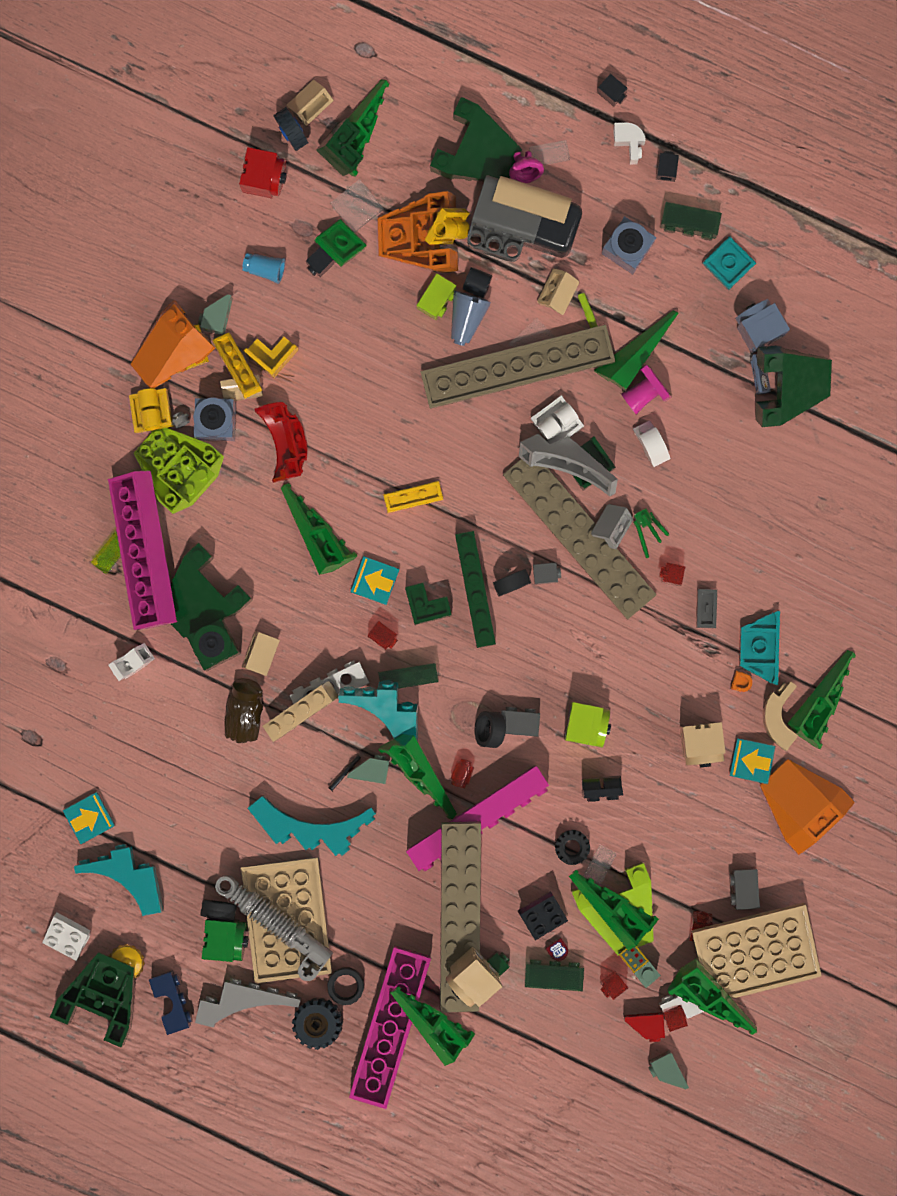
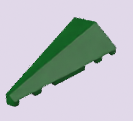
M381 79L348 118L360 131L350 146L362 157H364L362 153L365 144L369 143L378 118L376 113L379 105L383 104L384 99L382 97L385 88L389 87L387 80ZM357 167L353 172L349 173L351 176H357Z
M671 311L614 355V363L599 366L594 372L626 391L677 317L678 312Z
M289 483L284 484L281 488L282 493L319 575L334 572L354 560L357 554L355 552L351 553L346 548V542L343 539L339 540L332 533L333 529L313 508L309 509L303 502L304 498L301 495L298 497L290 489L291 485Z
M849 650L843 654L787 723L795 734L818 749L822 748L823 744L820 741L823 733L828 732L829 728L826 725L830 716L834 715L844 689L841 685L844 677L849 675L850 671L847 670L849 663L856 656L854 652Z
M402 734L378 748L381 753H387L392 758L390 762L393 765L397 764L404 772V776L424 795H430L435 800L433 804L436 807L440 806L448 819H453L457 815L414 735Z
M573 871L569 878L628 951L636 947L645 934L651 931L659 920L656 916L652 917L645 913L641 907L636 908L631 905L629 900L605 886L600 887L595 884L593 879H587L578 874L579 871Z
M696 958L680 968L667 989L670 995L675 994L681 997L684 1002L687 1003L689 1001L697 1005L699 1009L723 1021L727 1020L737 1028L741 1027L749 1031L751 1035L757 1032L755 1024Z
M400 987L392 990V996L443 1065L446 1066L455 1062L462 1049L468 1047L475 1033L463 1029L459 1023L447 1019L448 1016L430 1005L417 1001L412 994L407 995L402 992Z

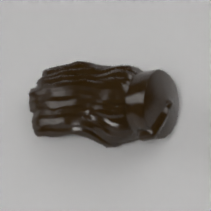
M245 678L237 679L233 682V689L226 703L224 725L225 737L230 738L232 741L235 740L236 743H247V741L252 742L258 739L260 716L263 710L260 697L263 695V690L257 682Z

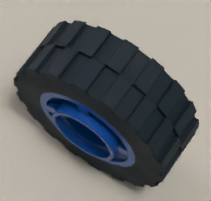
M286 107L273 115L281 133L287 142H290L295 151L308 144L303 134V129Z

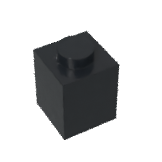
M610 73L598 87L597 93L615 107L617 103L622 104L627 98L628 88Z
M664 151L659 154L656 180L675 182L679 155H675L672 151Z
M319 247L306 260L307 270L313 276L317 274L321 278L336 262Z

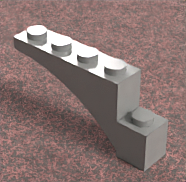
M536 434L520 442L519 457L530 467L540 466L563 471L593 484L608 496L616 493L618 479L569 436L549 444L547 440Z
M230 978V980H226L224 983L220 1002H217V998L206 996V999L202 998L200 1000L195 1023L215 1027L216 1022L235 1012L256 1006L286 1005L299 1007L301 997H297L298 994L287 991L284 994L280 993L277 988L268 987V989L260 988V984L249 982V985L242 984L240 979Z

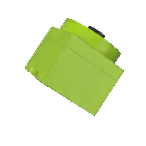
M571 702L564 740L603 748L606 735H609L611 730V724H609L610 710Z

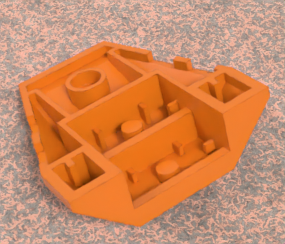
M175 300L160 313L130 364L150 389H154L170 380L171 376L179 371L181 373L186 371L188 366L202 362L215 349L207 337L199 332L185 316L186 312Z

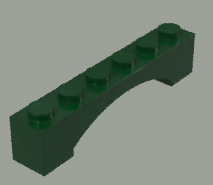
M474 531L455 534L476 647L482 648L496 645Z

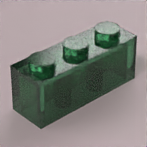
M666 202L660 228H663L668 233H675L677 231L682 232L684 236L693 237L697 235L701 236L703 240L712 241V239H716L718 236L722 213Z
M436 663L378 672L380 682L384 680L398 682V689L439 683Z
M530 959V962L525 964L524 987L583 991L584 966H580L579 962H569L568 965H561V961L550 960L549 964L541 963L542 960Z

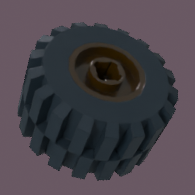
M314 998L305 1002L295 1012V1017L292 1020V1024H294L292 1030L296 1033L295 1038L301 1040V1045L306 1044L309 1049L312 1047L315 1050H319L322 1047L324 1049L339 1037L343 1024V1019H341L342 1013L341 1011L338 1012L337 1005L331 1004L332 1001H325V998Z

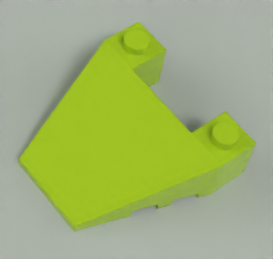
M640 862L624 869L632 888L617 894L629 900V903L636 908L641 907L645 913L653 917L651 880L644 863ZM578 888L571 890L579 911L614 952L619 955L618 953L625 946ZM653 928L645 934L637 947L654 941Z

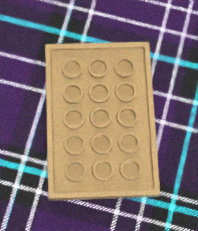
M318 858L241 867L243 889L246 888V892L255 891L258 893V899L263 897L262 901L266 900V903L270 902L269 906L277 907L276 911L280 910V914L284 912V917L287 915V919L291 918V922L294 920V924L298 923V927L300 925L304 927L306 933L329 949ZM250 912L247 916L255 983L300 978L298 969L306 956L295 948L291 949L284 944L285 941L281 942V938L277 939L278 936L274 937L275 933L270 934L271 930L267 931L268 928L263 929L264 925L260 926V922L256 924L257 920L253 921V917L249 919L252 913ZM307 958V961L311 963L308 968L303 967L306 975L308 973L313 974L311 972L313 966L318 969L320 968L309 958ZM330 958L318 975L332 974Z
M805 903L691 930L698 961L732 999L821 977Z

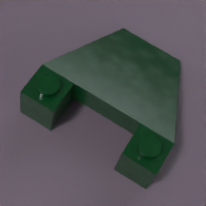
M461 97L453 113V120L468 126L467 131L455 156L437 148L430 164V171L447 179L455 178L467 181L476 180L484 182L486 175L498 179L500 176L510 178L509 171L515 163L514 154L522 152V148L478 104Z
M776 345L758 347L757 366L764 373L778 372L777 400L756 402L755 420L761 427L781 426L830 397L831 359L801 353L793 349H785Z
M200 543L184 556L170 584L177 620L176 623H171V625L183 638L219 619L224 620L240 613L253 600L239 585L223 597L200 571L214 557Z
M98 952L57 999L50 1018L68 1025L71 1023L77 1007H80L111 1020L104 1041L118 1047H123L132 1028L135 967Z

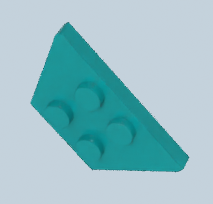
M780 611L771 613L740 628L739 666L773 685H778Z

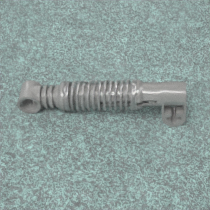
M224 875L220 877L215 885L216 891L227 899L230 897V901L234 900L235 905L238 903V907L244 915L248 916L252 912L249 919L253 917V921L257 920L256 924L260 922V926L264 925L263 929L268 928L267 931L271 930L270 934L275 933L274 937L278 936L277 939L281 938V942L285 941L284 944L291 949L295 948L306 956L299 966L298 974L304 981L313 980L333 952L306 933L304 927L301 925L298 927V923L294 924V920L291 922V918L287 919V915L284 917V912L280 914V910L276 911L277 907L273 908V905L269 906L270 902L262 901L263 897L258 899L259 894L255 891L246 892L247 889H242V885L238 886L239 883L232 876ZM224 880L229 881L231 884V888L228 891L221 888V882ZM307 958L320 966L319 969L315 966L312 967L311 972L313 974L308 973L306 975L304 973L305 969L303 967L308 968L311 964L307 961Z

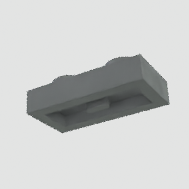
M697 589L696 628H716L717 590Z

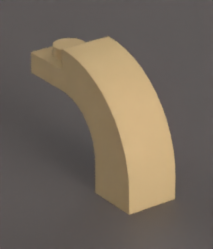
M791 681L780 686L777 690L779 695L770 692L763 708L765 730L770 739L784 751H787L798 737L797 734L784 724L781 714L785 701L797 687Z

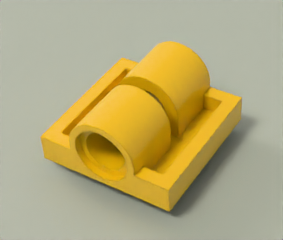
M442 208L438 212L435 222L429 228L425 241L429 245L453 244L455 239L467 238L470 227L465 220L470 212L465 208Z
M166 388L158 390L143 389L138 391L137 394L129 395L135 433L173 427L168 390Z

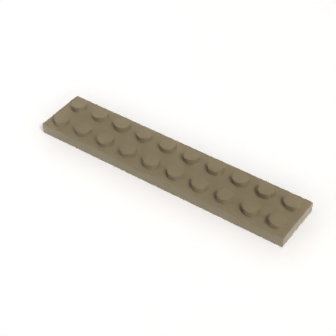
M602 325L420 372L429 408L433 409L615 362L607 327Z
M521 459L503 474L505 479L627 620L657 595L618 549L610 548L605 539L592 536L591 532L596 525L595 522L548 468L540 466L530 467Z
M480 821L441 822V1013L479 1011V1007L476 1004L469 1007L461 999H458L453 994L445 977L451 973L450 966L470 948L474 947L480 953Z

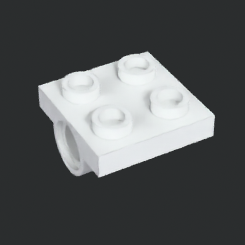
M562 395L531 417L532 422L549 444L567 436L571 437L584 427L574 409L565 401Z
M56 912L42 943L77 961L91 935V930Z

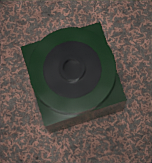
M219 619L186 636L204 671H209L241 654L223 619Z

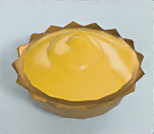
M119 945L109 954V957L135 967L134 979L143 972V966L145 965L144 956L134 945Z

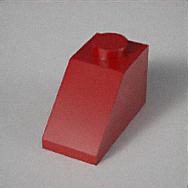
M662 1012L623 1015L624 1021L642 1037L649 1039V1042H660L661 1038H665L664 1016Z

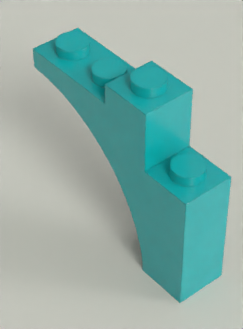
M384 680L379 682L377 689L373 687L355 688L353 686L340 688L338 695L339 703L355 705L371 712L387 726L393 738L407 734L414 735L418 741V704L411 702L400 704L398 702V682Z
M126 844L117 845L115 850L110 851V859L109 855L97 857L98 861L95 862L85 859L78 861L79 865L74 866L75 874L95 873L119 882L135 898L142 916L163 912L155 866H150V863L138 865L139 869H136L132 847H127Z

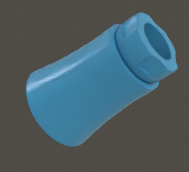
M246 253L242 270L279 284L285 270V258Z

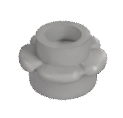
M183 412L175 414L172 423L176 428L184 427L190 422L188 419L189 414H184Z

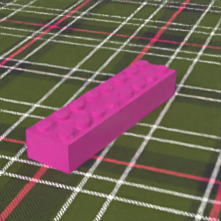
M134 471L108 479L133 629H150L176 623L151 471Z
M535 765L449 822L480 821L481 830L487 826L491 829L499 823V818L502 816L507 818L515 813L514 808L517 806L524 807L532 802L530 798L534 795L539 797L548 791L546 787L549 784ZM441 827L406 850L418 871L421 869L424 872L434 866L433 862L438 858L441 861Z
M394 945L349 1098L383 1109L387 1108L412 1021L392 996L391 991L396 987H400L402 992L407 995L412 994L419 1001L431 956Z

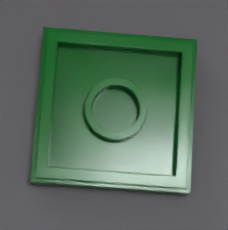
M341 219L314 240L340 267L344 266L367 246Z

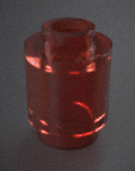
M465 759L456 761L450 778L452 779V785L464 789L466 785H469L474 770L471 761Z

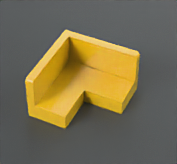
M283 337L272 351L258 339L248 349L245 348L243 351L270 376L275 378L299 349L295 344L293 345L288 339Z

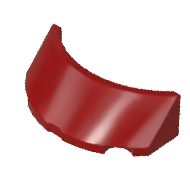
M284 402L269 403L255 408V413L262 418L270 430L276 448V469L272 482L276 483L301 476L303 473V463L307 460V441L303 427L296 414L292 415Z

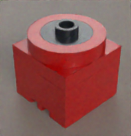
M247 147L245 155L246 164H243L244 172L241 173L239 182L242 192L270 199L273 196L279 197L283 184L286 183L287 173H285L286 159L278 157V154L274 152Z

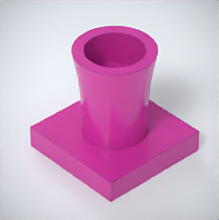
M648 365L641 369L647 378L621 393L636 415L658 395H660L663 401L672 398Z

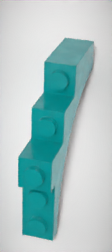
M262 796L247 808L275 844L281 842L283 845L291 838L289 834L292 833L305 850L308 848L313 850L321 844L319 839H322L335 856L338 854L343 856L350 850L348 846L351 842L347 837L353 838L360 832L359 827L365 823L367 826L375 820L374 815L376 814L375 810L371 807L359 816L346 821L332 824H314L286 815L276 808L265 796Z

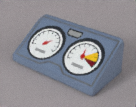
M754 354L750 361L756 394L770 393L768 373H764L757 366V354Z

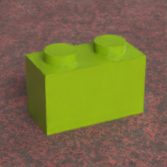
M436 274L418 302L417 309L434 320H437L438 317L442 318L447 310L446 304L448 301H453L456 285Z

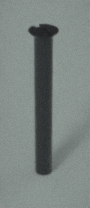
M359 755L354 758L333 784L328 787L332 792L361 759Z

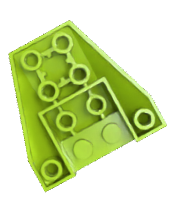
M169 428L154 430L134 452L142 471H151L154 493L158 501L172 514L192 506L218 477L224 456L212 445Z

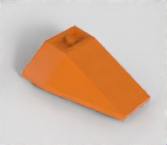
M789 759L770 775L768 784H760L785 841L798 855L821 839L846 815L855 803L842 788Z

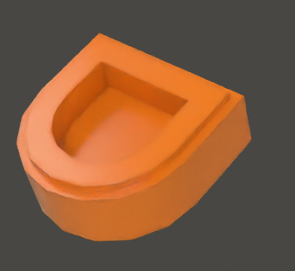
M735 671L730 689L746 692L752 687V678L746 673Z

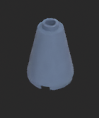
M454 292L451 338L454 339L455 344L465 346V343H470L490 307V301L467 295L466 293Z

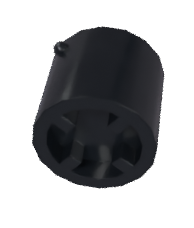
M471 267L462 290L484 299L493 275Z

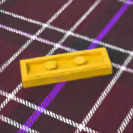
M439 481L383 494L388 513L443 500Z

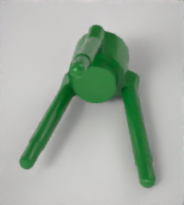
M646 508L634 515L636 521L633 523L637 528L645 557L649 558L641 526L643 528L648 526L659 543L662 540L652 526V523L654 522L666 536H669V533L654 517L653 513H649Z

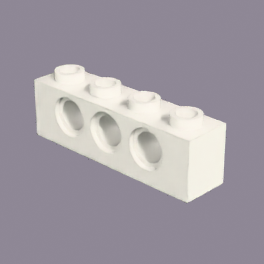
M355 661L345 664V669L339 672L335 669L327 673L328 677L323 680L320 677L309 682L311 685L309 687L303 688V686L292 690L293 694L290 695L293 704L305 697L309 691L315 690L328 681L334 684V689L338 695L340 688L346 686L361 688L370 682L360 662L355 663ZM344 674H349L352 678L351 683L348 685H344L341 682V677Z

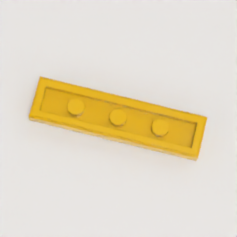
M230 332L213 339L215 348L244 399L262 391L260 384Z

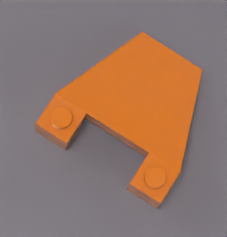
M448 191L429 193L418 201H413L401 209L398 208L377 218L379 256L439 273L458 271V252L450 248L440 249V244L429 245L425 241L428 230L435 222L438 212L442 208H456V196Z

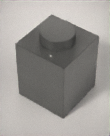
M556 563L533 565L534 585L558 583V578H561L560 567H557Z

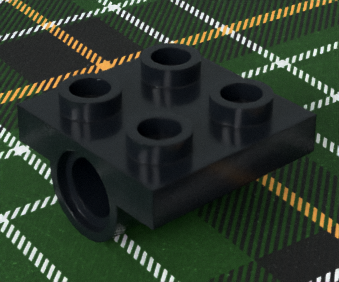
M621 776L603 777V788L600 786L599 777L582 779V797L584 799L587 798L588 802L600 801L599 797H606V800H619V796H623Z
M551 891L518 910L534 940L568 922Z

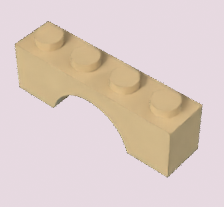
M328 681L263 725V728L274 742L338 699V693L330 681Z

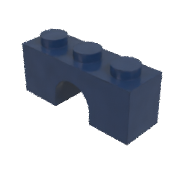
M172 970L150 978L149 982L154 998L167 996L173 1002L172 1011L161 1016L166 1034L169 1035L189 1028L191 1026L190 1022H193L190 1011H186L184 1004L187 1001L184 993H180L178 985L181 984L178 974H174Z

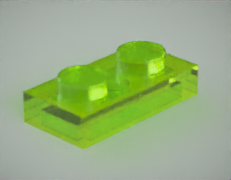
M113 533L91 561L94 566L106 575L121 557L116 533Z

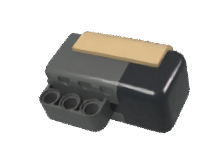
M486 175L468 233L467 244L474 251L509 262H515L519 259L523 246L564 258L571 252L583 211L580 205L572 202V198L500 176L498 179ZM478 236L481 242L478 245H474L470 239ZM496 242L499 244V249L492 251L489 248V244ZM515 248L518 253L512 257L507 254V250Z

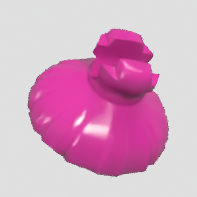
M530 151L525 152V157L521 156V152H516L514 154L515 163L509 171L510 179L531 183L540 178L544 173L543 164L541 161L531 158L532 153Z

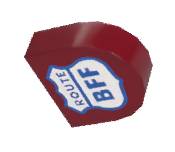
M559 938L545 948L551 958L556 961H562L568 955L567 945L562 938Z

